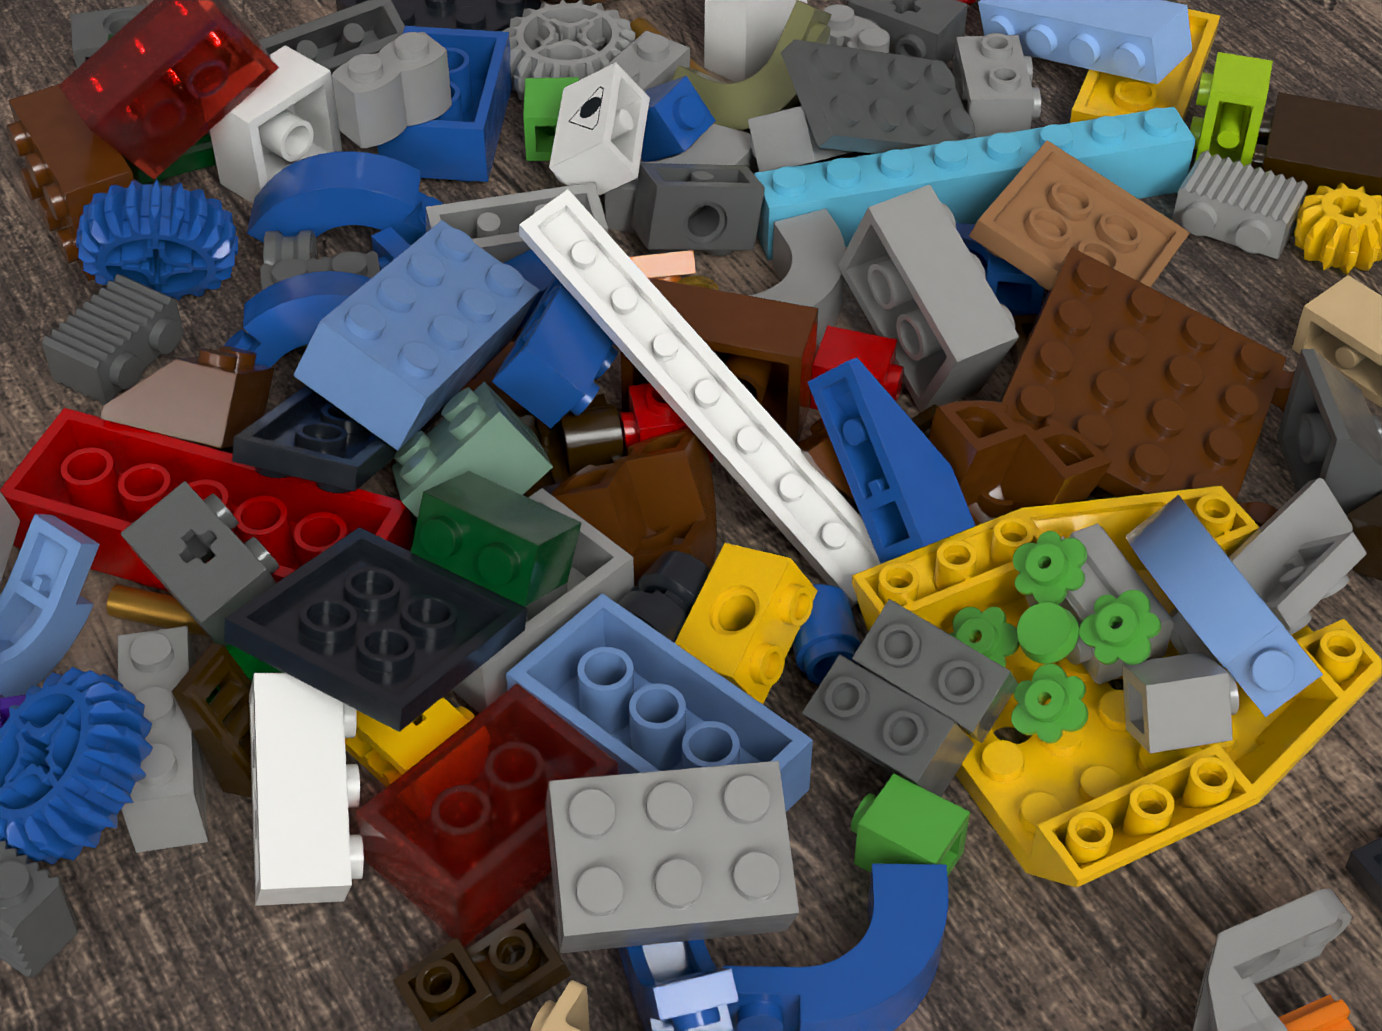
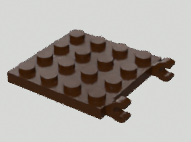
M1071 247L1062 261L999 402L1008 405L1007 414L1012 418L1038 426L1046 418L1050 417L1074 429L1091 441L1112 460L1111 465L1097 486L1118 497L1222 486L1236 501L1270 404H1274L1284 412L1295 371L1287 372L1283 370L1287 357ZM1236 501L1259 527L1278 511L1275 507L1263 502L1241 503Z

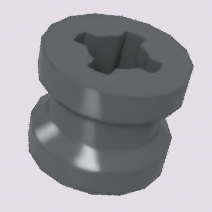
M279 230L265 232L263 246L264 264L267 263L272 266L284 259H303L308 261L313 257L318 260L317 241L313 230H301L296 236H284Z

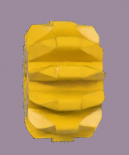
M1340 182L1335 190L1327 186H1319L1314 195L1305 197L1303 204L1299 207L1294 231V245L1304 250V260L1322 262L1323 271L1330 267L1340 268L1346 275H1348L1353 267L1362 271H1369L1374 262L1382 261V196H1369L1365 193L1364 186L1354 190L1349 189L1344 183Z

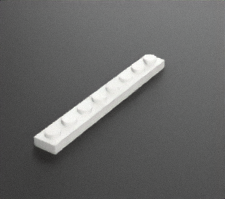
M568 189L519 224V236L823 580L828 585L838 587L846 592L851 608L855 606L858 600L852 585V575L880 564L862 517L837 489L811 466L795 442Z

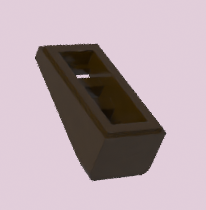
M212 643L176 685L172 693L223 792L252 798L249 693L252 682L223 644ZM218 685L220 691L208 704L206 701L207 697Z

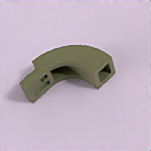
M797 0L771 58L760 71L746 80L725 84L696 69L679 65L672 80L683 76L688 77L716 120L713 124L751 134L748 119L802 106L781 51L794 39L826 44L830 35V27L827 24L832 14Z

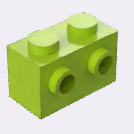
M1218 52L1213 74L1202 72L1196 105L1206 106L1204 118L1193 116L1190 132L1196 139L1194 150H1197L1195 162L1202 152L1208 150L1211 156L1219 154L1222 159L1229 157L1233 163L1240 160L1243 166L1252 163L1267 100L1272 60Z

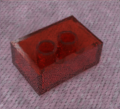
M153 0L66 78L59 87L93 133L152 179H156L277 71L279 67L248 27L220 0Z
M516 684L356 811L365 861L453 939L457 937L462 945L466 946L552 871L545 804L549 781L618 775V762L520 685Z

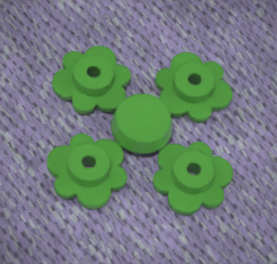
M1047 531L1041 534L1037 544L1025 543L1021 545L1013 555V565L1019 572L1015 579L1016 589L1022 595H1033L1038 604L1031 606L1022 614L1018 621L1017 629L1013 625L1006 623V615L998 607H989L983 613L975 607H966L955 615L953 619L954 632L949 634L1004 668L1006 666L1005 657L1015 653L1019 646L1029 659L1044 664L1035 671L1032 681H1022L1015 689L1014 697L1019 704L1014 708L1011 720L1015 729L1021 734H1037L1043 742L1048 744L1057 742L1061 738L1063 731L1074 732L1081 729L1088 720L1087 706L1081 700L1086 693L1084 682L1076 676L1067 677L1060 666L1051 663L1065 658L1074 649L1080 635L1086 645L1095 648L1094 654L1100 663L1111 665L1120 658L1126 664L1137 665L1148 658L1151 652V642L1149 639L1157 636L1161 630V621L1155 614L1150 613L1151 604L1149 599L1139 590L1125 591L1117 599L1112 595L1099 597L1094 604L1095 614L1087 616L1079 627L1075 616L1059 604L1065 599L1067 590L1075 591L1083 586L1085 574L1081 567L1087 560V549L1080 540L1076 538L1062 540L1059 534L1054 531ZM1119 623H1122L1120 628L1115 629ZM1051 699L1047 705H1044L1046 700Z

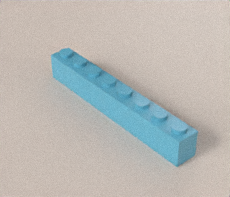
M1175 107L1153 108L1137 113L1103 116L1061 125L1052 124L1042 128L1010 133H996L991 136L959 141H944L928 146L902 150L894 149L883 153L852 158H837L832 161L795 167L786 166L776 170L757 172L754 175L765 187L757 236L767 260H771L773 256L774 222L826 208L841 231L845 247H848L868 207L927 185H931L940 202L949 207L956 223L976 224L983 213L1047 140L1138 199L1178 193L1179 188L1189 173L1196 139Z

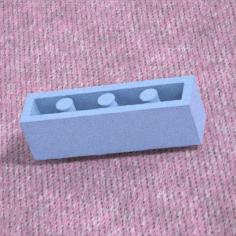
M980 0L978 2L984 36L991 33L1019 35L1023 55L1158 84L1192 52L1188 7L1185 4L1164 0Z

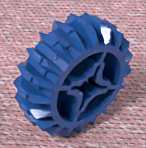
M157 179L154 184L142 185L138 181L132 180L128 188L110 185L108 193L93 194L92 202L83 206V213L79 218L76 247L79 248L78 258L83 261L84 271L95 275L96 283L107 285L109 281L115 280L116 274H120L180 301L183 295L187 294L197 297L204 296L206 289H218L221 286L222 280L231 277L232 267L235 265V255H238V236H236V226L233 223L232 213L222 209L221 200L215 198L206 199L204 190L187 191L183 189L180 182L174 186L161 185Z
M72 667L63 675L52 672L45 679L42 688L31 685L27 690L25 701L20 706L11 705L9 707L10 717L3 727L0 728V842L6 841L9 849L16 848L19 856L27 855L28 859L35 862L43 861L51 865L55 864L60 858L74 861L81 853L83 846L97 847L100 842L101 831L105 827L117 828V814L124 804L134 803L130 796L136 782L146 777L145 772L140 768L141 762L150 755L153 749L145 740L150 733L152 723L143 716L145 705L137 700L132 692L123 688L122 683L106 674H101L100 676L91 670L84 672Z

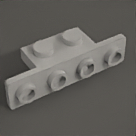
M1318 478L1308 481L1229 558L1289 633L1293 634L1310 622L1312 616L1309 611L1321 599L1335 594L1346 586L1349 582L1347 573L1367 553L1354 532H1352L1353 526L1328 485L1324 479ZM1175 608L1169 614L1174 620L1170 640L1178 653L1183 655L1204 652L1219 664L1220 662L1179 610Z

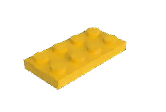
M1188 9L1192 52L1158 84L1089 69L1072 108L1070 123L1097 119L1103 116H1118L1148 111L1153 108L1175 107L1184 121L1216 37L1220 15Z

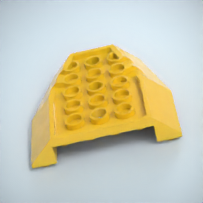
M1222 486L1026 507L852 575V585L868 632L889 599L948 634L954 632L953 619L955 615L966 607H975L982 613L989 607H998L1005 613L1006 623L1013 625L1017 629L1020 617L1030 606L1025 595H1022L1015 587V579L1019 574L1013 565L1015 551L1025 543L1037 544L1038 538L1044 532L1054 531L1060 537L1064 536L1066 539L1069 538L1071 533L1098 523L1164 609L1170 614L1176 607L1132 549L1126 538L1129 532L1177 495L1183 499L1228 557L1260 527ZM1345 619L1314 632L1306 625L1291 635L1323 674L1267 717L1264 716L1235 680L1239 694V709L1237 714L1231 715L1232 741L1149 753L1126 730L1124 690L1113 689L1108 683L1109 681L1098 685L1082 663L1074 665L1065 657L1051 664L1060 666L1067 677L1076 676L1084 682L1086 693L1081 700L1088 709L1086 724L1074 732L1063 731L1061 738L1052 744L1043 742L1037 734L1026 735L1028 740L1020 744L1000 740L995 736L994 731L1005 727L1015 728L1012 724L1011 716L1014 708L1019 703L1016 701L1013 692L982 743L967 735L974 743V746L955 775L1027 874L1077 888L1258 804L1382 676V659ZM1169 640L1166 654L1162 658L1180 655L1171 640ZM1020 646L1015 653L1005 657V668L1012 672L1018 684L1025 680L1032 681L1035 671L1044 665L1029 659ZM1051 699L1046 700L1044 705H1047Z

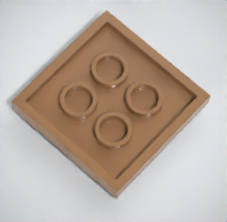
M1047 140L978 219L969 237L986 247L994 256L1006 260L1035 279L1041 287L1050 290L1062 261L1071 247L1152 287L1190 232Z

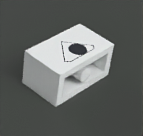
M616 62L563 89L549 165L556 178L567 186L595 182L598 195L638 178L650 97Z

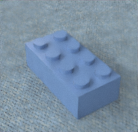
M441 220L319 322L293 376L398 451L511 341L540 290L525 280L515 268L503 264L476 245L465 232L453 228Z
M603 593L506 673L511 724L582 778L779 761L786 812L809 791L813 739Z

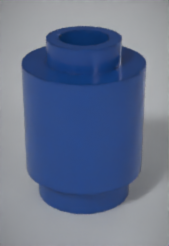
M813 584L818 592L813 600L811 614L808 620L800 627L792 646L799 669L806 673L811 682L820 685L839 654L857 664L852 658L861 645V641L846 592L831 585Z

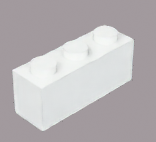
M254 673L249 693L255 906L344 901L352 886V879H362L364 863L361 834L349 835L348 808L359 806L360 775L358 764H346L345 738H355L357 724L356 709L286 673Z

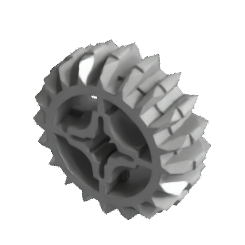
M561 0L560 4L556 5L542 2L538 10L524 9L523 17L512 18L510 20V27L502 31L509 32L511 90L517 91L519 100L523 101L525 78L579 77V80L603 69L635 41V32L631 30L630 21L620 18L618 10L604 11L602 3L589 6L585 5L583 0H579L577 3H566L564 0Z

